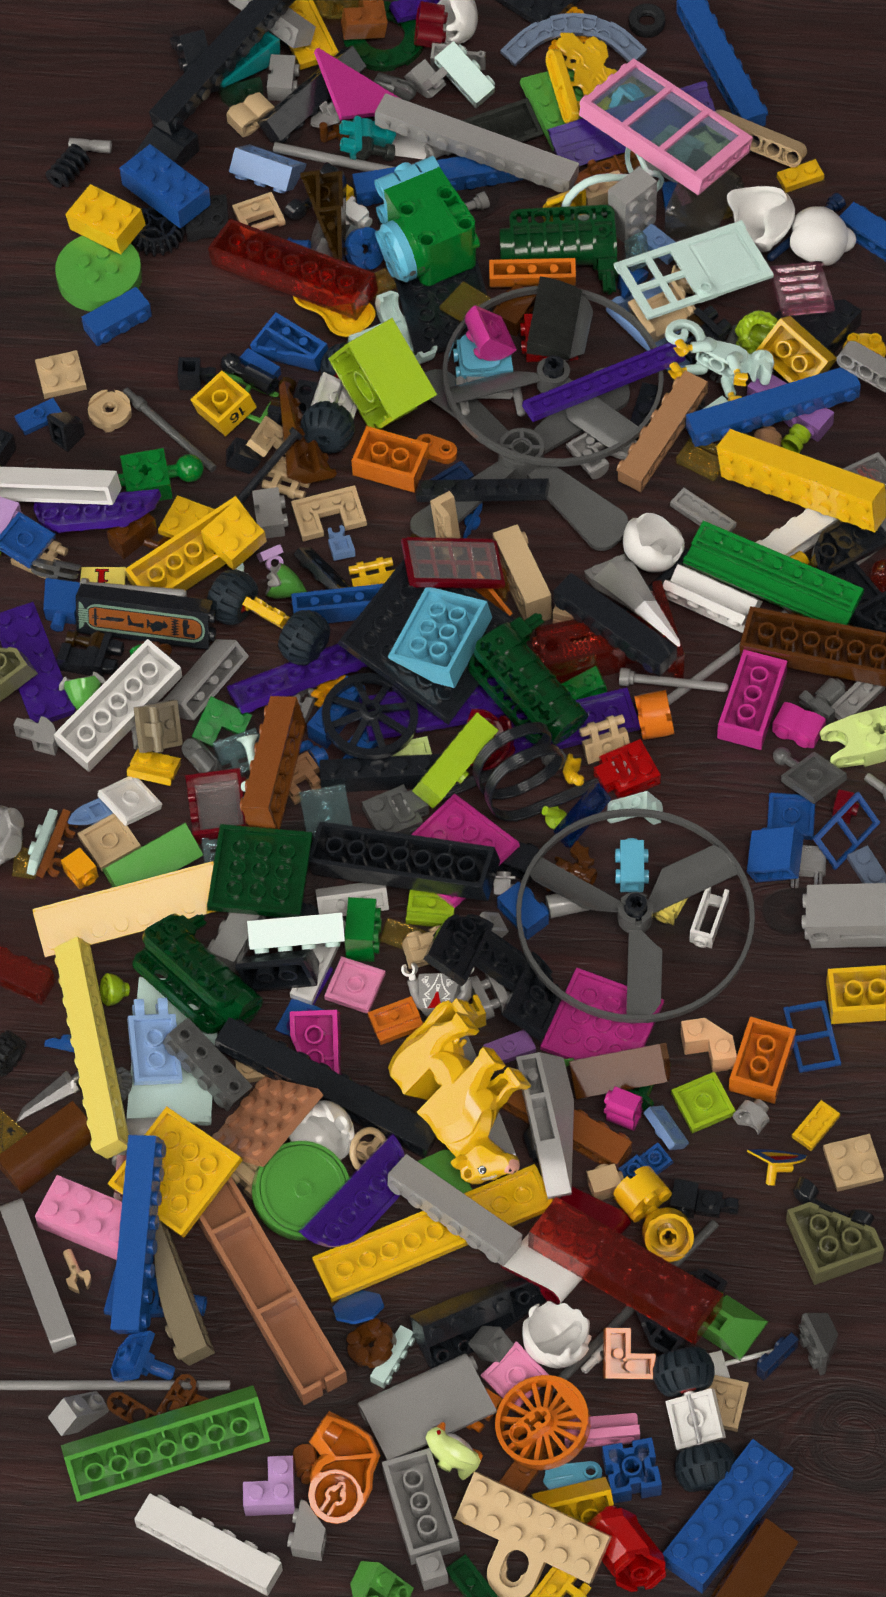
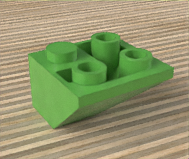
M726 1295L711 1307L700 1322L699 1335L741 1361L768 1324V1321Z
M361 1561L350 1583L353 1597H410L414 1589L379 1562Z

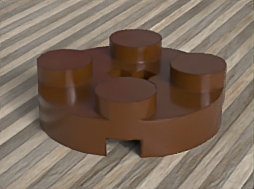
M378 1318L360 1325L355 1331L350 1332L346 1339L348 1342V1354L354 1363L360 1367L363 1365L369 1368H375L384 1364L392 1356L393 1352L391 1350L394 1344L396 1346L397 1342L396 1335L390 1326L381 1322ZM375 1341L374 1346L370 1348L368 1344Z

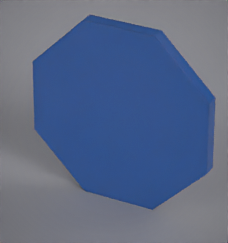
M362 1290L341 1298L332 1308L337 1321L357 1324L374 1319L384 1308V1304L380 1294Z

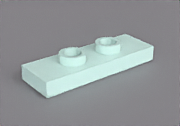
M49 809L43 825H38L35 834L37 841L31 842L28 855L31 856L29 858L27 874L34 876L37 873L56 825L57 810Z

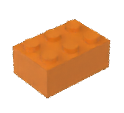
M366 426L351 460L352 473L357 477L415 493L429 460V443Z
M750 1017L729 1079V1091L775 1104L795 1043L796 1029Z

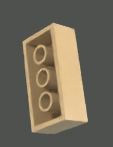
M518 524L494 532L493 540L497 542L504 581L523 620L536 612L543 616L542 619L544 621L552 619L551 593L527 545L528 538L526 533L520 531Z

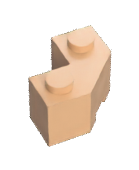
M706 1018L681 1021L680 1034L685 1055L708 1051L712 1072L733 1070L737 1057L733 1035Z

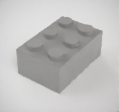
M640 166L608 189V205L614 209L616 236L625 244L629 240L635 239L641 231L656 221L657 181Z

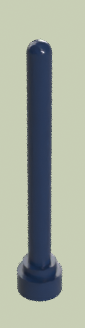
M834 193L828 198L825 207L836 212L844 208L846 202L839 193ZM791 235L767 255L768 261H774L790 247Z

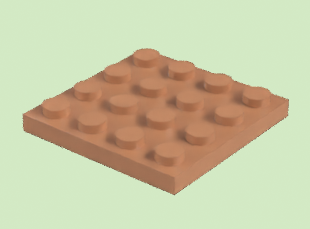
M264 1077L256 1083L253 1091L241 1101L237 1110L226 1119L225 1124L218 1132L212 1135V1138L240 1156L243 1160L242 1162L264 1167L322 1098L323 1094L318 1088Z

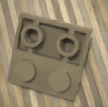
M177 700L133 707L140 753L151 751L158 753L163 752L165 748L183 745Z

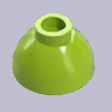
M106 973L102 977L100 995L102 1002L106 1006H113L119 1003L123 997L129 996L130 987L128 982H123L120 977L110 973Z

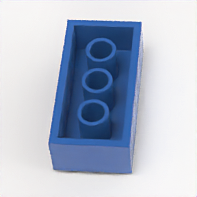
M151 144L120 167L122 185L180 229L211 205L209 188Z

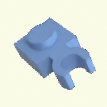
M340 525V531L337 533L333 532L331 527L328 528V545L333 560L355 557V549L350 535L345 536L344 526Z

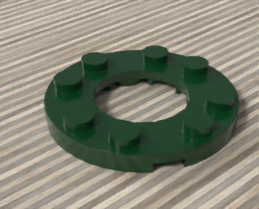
M384 1L387 21L397 23L405 34L404 39L398 46L392 49L380 50L371 47L365 39L344 40L343 37L344 47L353 46L365 63V68L369 70L386 72L394 71L395 67L404 64L408 66L419 57L424 49V46L414 45L416 19L398 23L389 8L391 4L389 1Z

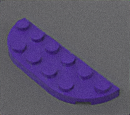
M159 489L121 492L118 494L113 505L35 502L34 512L38 522L43 527L57 533L105 529L117 526L126 527L130 522L154 510L161 498Z
M393 1134L388 1136L299 1230L305 1238L325 1247L348 1245L362 1237L389 1209L400 1195H396L390 1190L388 1186V1173L405 1156L397 1138Z

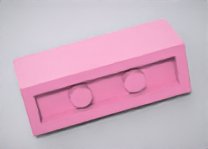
M628 1413L590 1417V1433L583 1448L617 1443L632 1444V1441L640 1440L637 1414ZM578 1418L569 1420L572 1422H580ZM563 1429L577 1437L581 1431ZM564 1438L565 1447L568 1449L573 1442Z

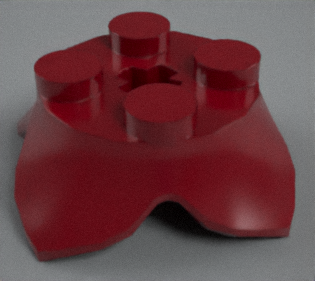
M471 709L467 720L468 723L476 713H479L499 730L494 737L512 728L508 717L500 716L497 718L493 713L485 709ZM514 740L497 749L488 758L482 770H491L512 756L515 752Z

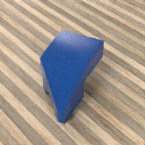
M638 265L628 267L637 285L647 279L649 272ZM619 274L617 288L620 289L621 296L627 299L632 294Z

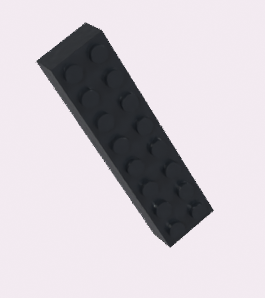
M321 821L319 822L309 857V868L313 875L488 901L500 864L497 851L492 846Z

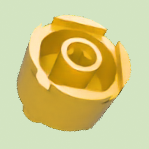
M643 1166L635 1170L634 1172L637 1175L631 1179L628 1176L624 1178L613 1193L616 1202L633 1222H638L647 1217L649 1213L659 1209L658 1207L672 1196V1192L650 1166Z
M669 1207L660 1208L649 1213L642 1227L643 1240L649 1252L657 1259L664 1262L678 1261L691 1249L694 1242L693 1229L687 1217L681 1211ZM666 1231H671L669 1238L666 1239L664 1236Z

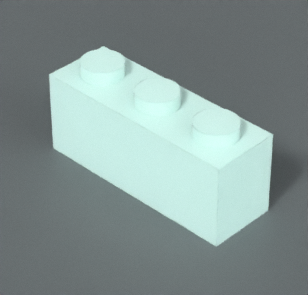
M453 41L435 57L434 63L439 69L441 67L445 68L448 72L446 74L448 79L476 109L495 93V82L489 75L485 76L480 71L481 67L474 59L471 61L467 57V51L461 44L457 46Z

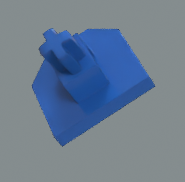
M149 1330L131 1334L118 1347L110 1370L113 1380L117 1382L138 1379L141 1374L147 1376L148 1373L171 1380L175 1373V1367L155 1360V1355L149 1352L155 1333Z

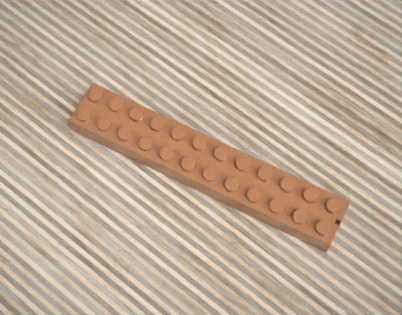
M230 1177L197 1222L302 1404L306 1405L323 1396L324 1389L330 1392L347 1383L346 1371L233 1178Z

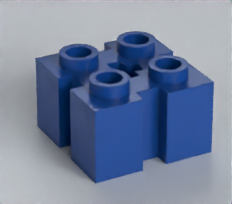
M652 1437L632 1441V1447L624 1449L622 1443L602 1446V1459L605 1474L608 1475V1484L611 1488L613 1503L631 1501L632 1494L636 1493L641 1494V1499L661 1495L662 1483L658 1466H655L656 1455ZM628 1469H634V1473L628 1472Z

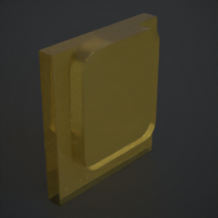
M463 281L440 305V309L462 322L467 312L474 305L480 306L491 298Z

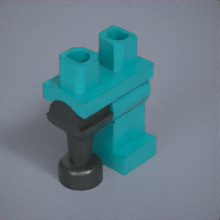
M355 116L353 121L342 120L339 126V133L349 135V138L342 137L340 151L350 153V159L356 160L358 157L366 160L370 155H382L383 159L388 161L394 159L395 145L392 143L396 138V132L383 129L375 125V121L368 118L361 119L360 116Z

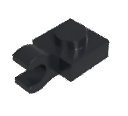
M699 1189L695 1215L720 1218V1212L738 1214L739 1199H723V1192Z

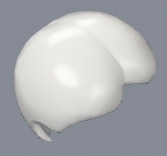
M822 206L808 207L794 217L790 247L797 256L806 261H822V266H829L836 263L845 252L850 251L855 246V233L847 228L841 217L829 208Z
M644 513L639 518L629 520L623 534L625 554L640 569L647 572H664L670 569L679 560L685 547V542L679 529L654 513Z

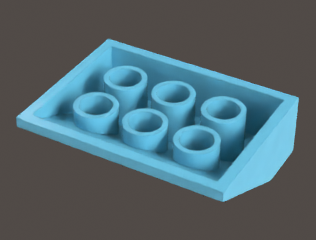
M425 587L388 658L433 683L455 688L474 653L476 642L482 638L492 619L487 601L432 587Z

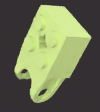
M886 706L850 715L825 726L819 734L823 741H837L845 746V748L831 756L830 762L838 768L858 765L866 767L886 761Z

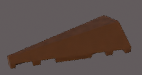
M283 381L279 386L284 441L291 434L289 432L291 427L295 428L303 436L305 435L303 429L300 428L303 416L298 407L300 401L298 398H293L289 390L291 384ZM304 437L301 441L297 439L285 453L287 478L308 484L331 479L337 475L336 470L331 469L327 463L329 459L327 453H322L315 440L307 443Z

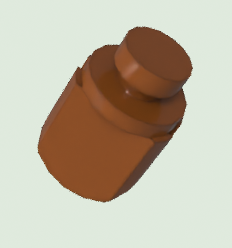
M301 1444L293 1452L295 1473L301 1478L303 1484H310V1473L312 1465L318 1459L317 1453L312 1445Z

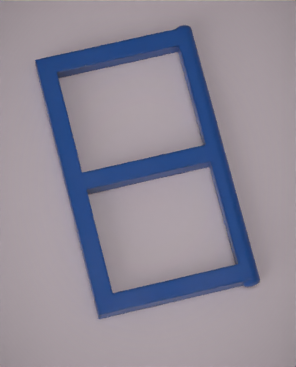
M856 792L812 839L833 869L836 870L847 859V855L852 853L880 824V821L861 794ZM856 801L859 802L873 822L858 839L855 838L841 818ZM836 822L852 843L851 847L837 861L821 841V838Z
M825 1000L783 1008L787 1026L793 1028L790 1013L821 1007L827 1031L795 1036L793 1050L799 1073L841 1066ZM829 1037L835 1060L803 1066L797 1042Z

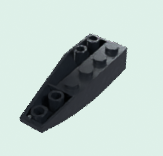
M517 1277L446 1300L411 1315L410 1321L414 1338L429 1367L432 1369L464 1353L468 1355L474 1352L468 1343L482 1326L500 1327L505 1331L526 1316L531 1307L536 1304L541 1305L547 1300L542 1295L539 1286L521 1277Z

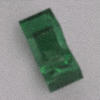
M260 77L243 82L237 81L226 87L219 85L220 91H217L222 102L228 107L243 103L247 96L257 92L264 96Z

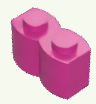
M784 702L773 722L772 732L780 739L794 740L800 747L814 748L820 738V731L826 726V719L817 713L806 711L795 704Z
M615 1086L613 1091L609 1090L604 1100L606 1104L604 1114H607L606 1120L634 1131L641 1118L643 1097Z

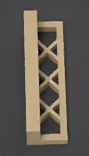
M448 491L430 501L436 538H460L455 499L453 494ZM438 548L440 560H450L448 548ZM453 548L456 560L457 557L463 554L462 548ZM445 565L447 569L452 573V567L450 565Z

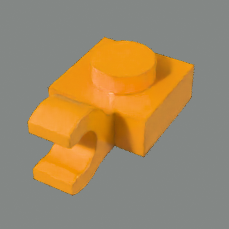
M342 675L336 680H329L319 684L317 689L311 693V697L318 698L314 705L321 707L329 691L347 675Z

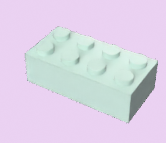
M342 913L247 921L249 949H254L255 954L269 953V948L278 947V952L292 951V946L301 945L302 950L315 949L318 943H325L326 948L338 947L341 941H345Z

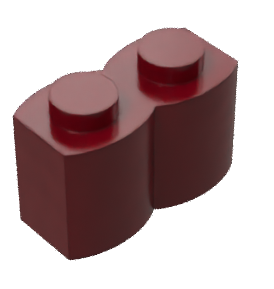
M420 1L416 13L414 45L432 48V43L441 44L445 42L446 31L443 30V24H446L448 12H445V5Z

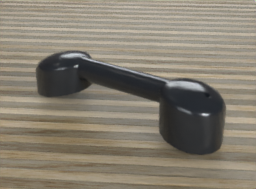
M326 162L320 172L324 174L339 170L329 162ZM308 197L304 202L300 199L292 200L286 206L284 214L292 220L303 218L312 206L310 198Z
M804 1177L799 1178L793 1189L795 1198L801 1204L812 1202L819 1205L821 1209L831 1213L834 1211L849 1217L851 1221L863 1226L865 1224L871 1226L875 1219L872 1214L866 1211L854 1209L847 1214L816 1199L819 1190L811 1181Z

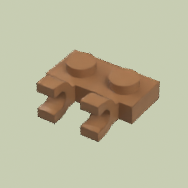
M308 751L298 756L289 792V797L294 805L303 801L300 796L301 790L296 784L307 780L314 794L321 791L320 778L316 775L320 772L319 766Z

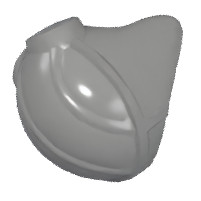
M1 805L0 865L16 857L20 852L23 840L22 829L24 827V819L17 809Z

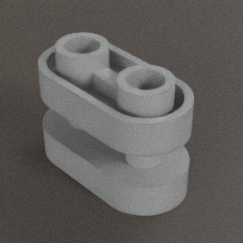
M485 973L486 979L480 981L477 975L471 977L472 995H478L486 1012V1020L495 1016L493 1009L499 1007L502 1012L511 992H506L503 985ZM490 988L495 999L489 1000L485 989Z

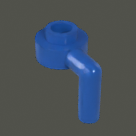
M310 740L302 742L299 754L308 751L320 769V760L329 759L327 752L323 747L314 746Z

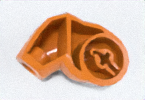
M328 1411L309 1440V1443L318 1451L320 1456L312 1465L308 1499L310 1507L317 1517L328 1523L340 1524L349 1521L366 1504L372 1491L373 1473L380 1453L368 1432L345 1418Z

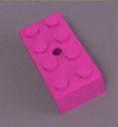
M743 650L718 723V739L759 750L762 749L786 677L788 661Z

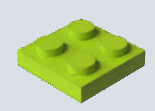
M715 1072L671 1090V1094L692 1133L728 1119L736 1112Z

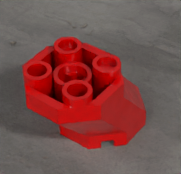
M607 1506L587 1523L612 1536L602 1562L614 1576L617 1586L629 1592L638 1591L637 1587L644 1586L645 1590L654 1588L666 1577L664 1556L638 1523L635 1514L623 1508L617 1509L616 1506Z

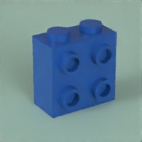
M785 825L782 828H762L761 830L752 831L747 873L756 883L798 879L803 835L795 826Z

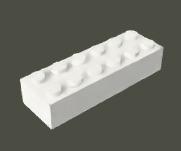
M147 639L54 734L56 744L90 772L136 725L133 707L157 703L182 678L181 667Z

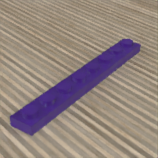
M669 342L523 401L522 407L532 422H535L669 368V365L673 362L678 364L684 362L685 356H679L673 349L677 346Z

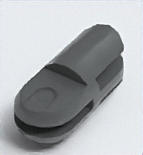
M379 72L373 81L406 101L412 100L417 92L416 86L412 82Z
M37 558L32 562L35 566H31V571L33 574L41 577L76 582L73 579L78 578L79 573L76 571L80 570L81 565L56 559L49 561Z
M188 738L184 741L182 753L199 773L223 770L219 760L200 740Z

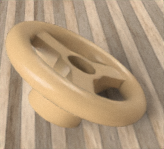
M366 1127L359 1130L353 1137L349 1155L351 1163L356 1170L361 1166L358 1160L366 1161L376 1148L386 1140V1137L380 1130L374 1127ZM367 1134L375 1136L371 1142L360 1141Z

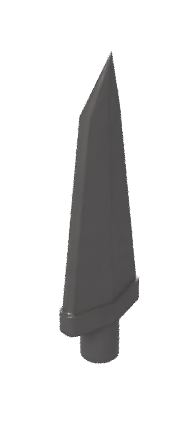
M67 1071L62 1073L60 1077L22 1108L16 1123L80 1091L76 1085L79 1083V1072L72 1076Z

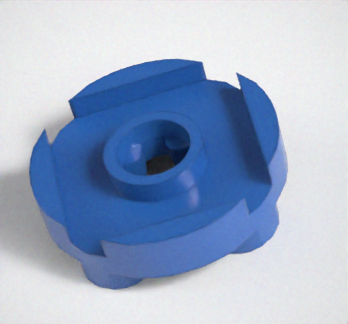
M370 227L355 229L346 238L345 248L347 247L348 253L346 258L358 270L375 269L384 259L375 236V229ZM362 245L368 246V252L363 253L364 248Z

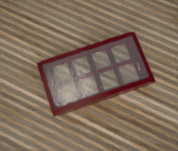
M407 537L401 539L409 586L481 589L505 587L497 542L493 539Z

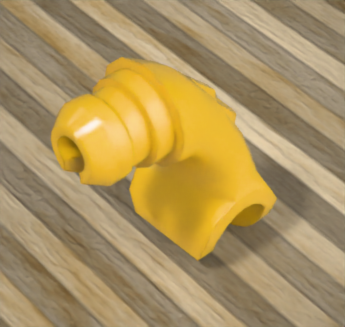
M570 753L565 760L562 772L569 785L575 784L579 787L583 785L585 779L577 773L580 770L582 759L573 758V754Z

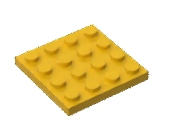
M166 1106L145 1135L158 1136L164 1140L166 1145V1155L162 1158L164 1178L160 1182L162 1201L161 1205L158 1206L157 1215L164 1225L184 1238L243 1160L233 1151ZM126 1160L108 1182L110 1187L122 1195Z

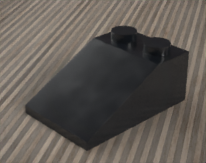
M154 125L133 157L151 144L180 167H183L200 151L198 135L184 125L176 130L173 135Z

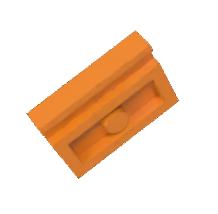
M412 996L368 1012V1018L379 1039L380 1045L412 1034L423 1024Z

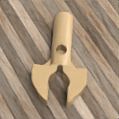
M66 1249L63 1255L71 1272L70 1277L66 1278L69 1289L80 1293L76 1284L79 1277L81 1280H84L86 1288L89 1290L92 1282L89 1270H80L73 1251Z

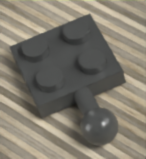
M778 747L773 752V760L777 764H786L791 767V769L781 775L782 783L813 804L847 780V773L816 752L811 753L800 762L792 758L790 751L785 747Z

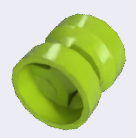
M794 424L790 428L789 434L785 435L782 439L781 444L785 449L800 453L803 449V444H806L811 438V434L803 425Z

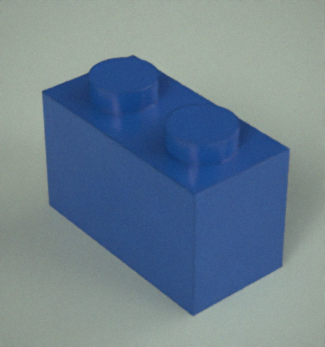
M517 882L497 897V908L516 929V907L520 882ZM526 886L522 900L521 920L524 936L528 940L549 924V910L545 904L539 903L534 898L533 892Z

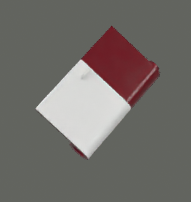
M572 1187L571 1195L562 1196L557 1201L555 1207L551 1208L522 1240L521 1247L504 1267L501 1265V1268L539 1286L542 1295L547 1301L559 1305L630 1226V1217L622 1208L618 1209Z

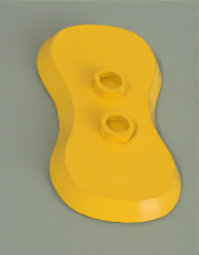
M316 272L307 276L298 283L293 291V298L299 306L321 315L328 328L343 338H349L350 335L366 330L375 318V309L371 303L350 295L343 288L340 280L329 272Z

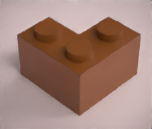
M359 0L358 7L343 9L341 26L344 40L385 37L388 23L383 0Z

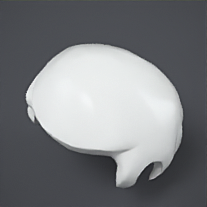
M440 0L437 3L445 5V12H448L447 22L443 24V30L446 31L444 44H451L454 41L458 45L469 40L474 35L478 23L475 1Z
M319 1100L288 1138L290 1142L309 1141L320 1144L342 1160L349 1153L350 1144L355 1136L350 1116L341 1106L331 1101Z
M547 1301L540 1307V1304L531 1307L529 1317L524 1320L522 1327L524 1347L531 1358L537 1363L550 1368H565L577 1363L586 1355L592 1336L589 1334L590 1321L583 1317L581 1310L572 1309L567 1303L556 1305L551 1301Z

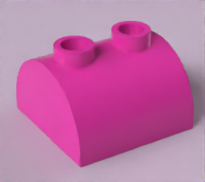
M476 305L467 312L465 316V323L468 327L466 336L471 342L475 343L476 348L473 351L479 359L497 361L508 357L517 350L501 316Z

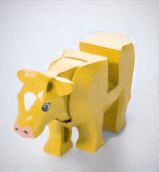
M456 998L453 1002L449 1000L444 1001L435 1007L426 1021L409 1035L398 1048L390 1061L388 1069L390 1076L400 1086L404 1095L428 1100L417 1113L430 1125L436 1137L456 1156L451 1161V1165L460 1170L461 1178L470 1184L479 1185L484 1181L496 1180L502 1175L514 1174L519 1170L520 1163L518 1157L506 1153L489 1138V1134L500 1108L508 1101L511 1094L519 1089L527 1090L531 1087V1084L520 1070L507 1067L504 1074H499L490 1081L494 1071L501 1070L506 1066L492 1048L483 1046L474 1062H471L464 1056L462 1047L467 1043V1040L462 1039L460 1041V1038L466 1035H476L479 1032V1029L473 1023L479 1016L469 1002Z

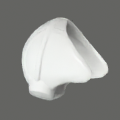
M756 186L731 190L727 194V201L733 211L734 221H743L747 232L760 252L770 251L788 233L794 221L795 207L790 196L782 189Z

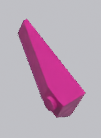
M338 1010L291 1011L290 1036L296 1051L307 1054L311 1060L317 1063L327 1064L332 1071L340 1074V1012Z

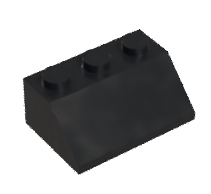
M301 949L292 952L281 951L272 954L259 953L245 956L236 963L235 967L242 980L255 992L312 987L318 984L319 960L313 950Z

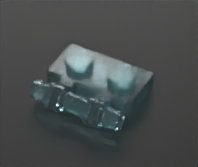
M256 728L213 743V748L220 764H231V767L224 770L240 768L241 775L242 772L250 770L248 761L238 763L239 759L247 757V753L243 744L236 741V739L248 735H258Z

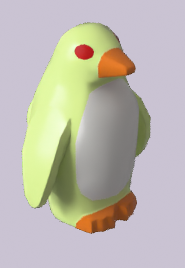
M444 1422L430 1429L426 1434L425 1438L433 1456L439 1461L437 1463L439 1468L446 1472H450L452 1468L457 1469L458 1475L462 1480H465L476 1471L482 1460V1453L479 1450L472 1449L458 1435L445 1433Z

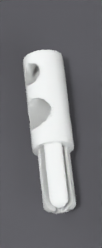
M603 1344L581 1367L583 1373L587 1374L597 1363L599 1364L603 1360Z

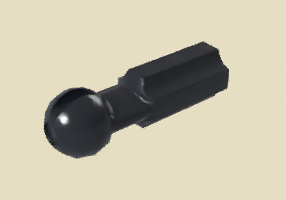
M228 353L222 357L220 363L225 373H236L242 376L241 378L245 383L268 395L273 394L278 387L279 380L276 376L254 364L246 365L242 363L238 355Z

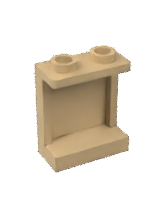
M675 281L670 282V289L677 301L684 299L686 293L681 285L678 286ZM664 292L647 299L652 309L670 304ZM635 299L628 302L629 313L645 327L654 342L665 338L666 328L671 322L678 319H687L688 316L694 314L693 311L696 309L694 305L647 320Z

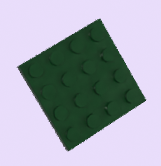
M220 824L207 910L285 918L300 917L313 839L312 832Z

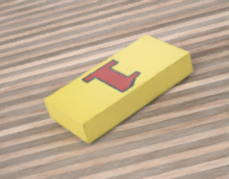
M81 567L80 581L82 578H88L89 582L126 585V567Z

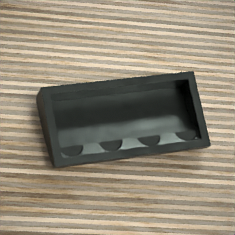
M528 98L461 120L522 143L543 136V131Z
M540 276L527 340V354L554 355L570 360L582 290L563 281Z

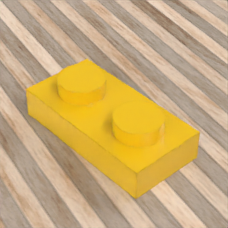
M816 159L796 167L777 172V179L784 192L787 193L824 180V173Z

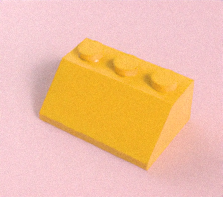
M606 1477L532 1494L534 1499L586 1524L599 1512L603 1511L605 1507L614 1506L611 1488Z

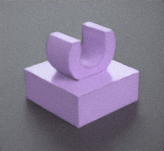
M280 544L256 554L259 562L266 560L265 566L269 571L273 559L277 560L278 564L284 563L283 559L278 556V554L283 553Z

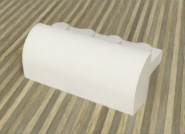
M679 564L674 571L671 581L665 580L662 589L666 590L664 598L741 633L744 631L750 606L760 608L763 602Z

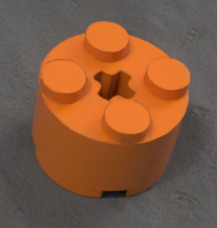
M666 690L634 696L643 740L675 734Z

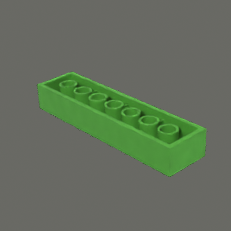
M249 1386L61 1445V1449L78 1502L269 1442L270 1438L254 1386Z

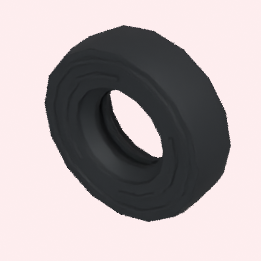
M645 3L631 10L629 28L635 35L643 38H652L663 31L665 14L657 5ZM643 16H650L654 18L655 22L651 25H643L639 22V19Z

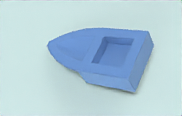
M98 798L77 808L71 814L68 824L79 826L93 825L110 816L113 812Z

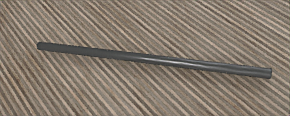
M711 1220L694 1237L693 1245L685 1256L678 1261L669 1262L664 1269H677L719 1227L717 1222ZM632 1302L605 1328H619L635 1312ZM603 1330L588 1345L589 1350L586 1355L577 1363L566 1367L557 1377L568 1380L603 1344Z

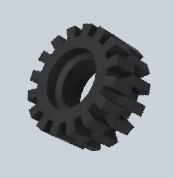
M10 1030L0 1035L1 1077L13 1071V1067H16L18 1065L17 1062L21 1061V1055L25 1053L24 1049L26 1048V1041Z

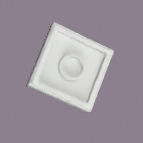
M129 776L99 790L97 795L125 826L162 808V803L140 779Z

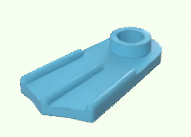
M593 1461L566 1463L560 1467L545 1470L543 1484L548 1490L601 1478L602 1468ZM588 1469H594L595 1474L588 1475L586 1471Z

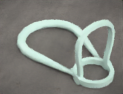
M626 147L625 164L630 174L634 170L630 161L631 150ZM636 154L642 169L652 177H659L657 182L658 192L664 183L662 174L659 171L648 169L645 160ZM606 173L586 178L573 186L565 195L561 207H570L572 200L578 193L591 185L620 181L628 174ZM587 214L577 216L578 219L583 221L589 218Z

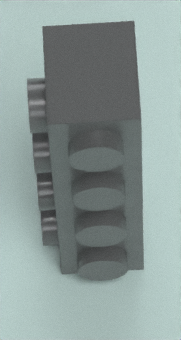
M186 1018L168 1033L163 1041L167 1052L175 1056L181 1062L183 1069L191 1073L197 1079L199 1086L203 1090H207L214 1097L215 1103L227 1112L244 1099L253 1086L189 1018Z

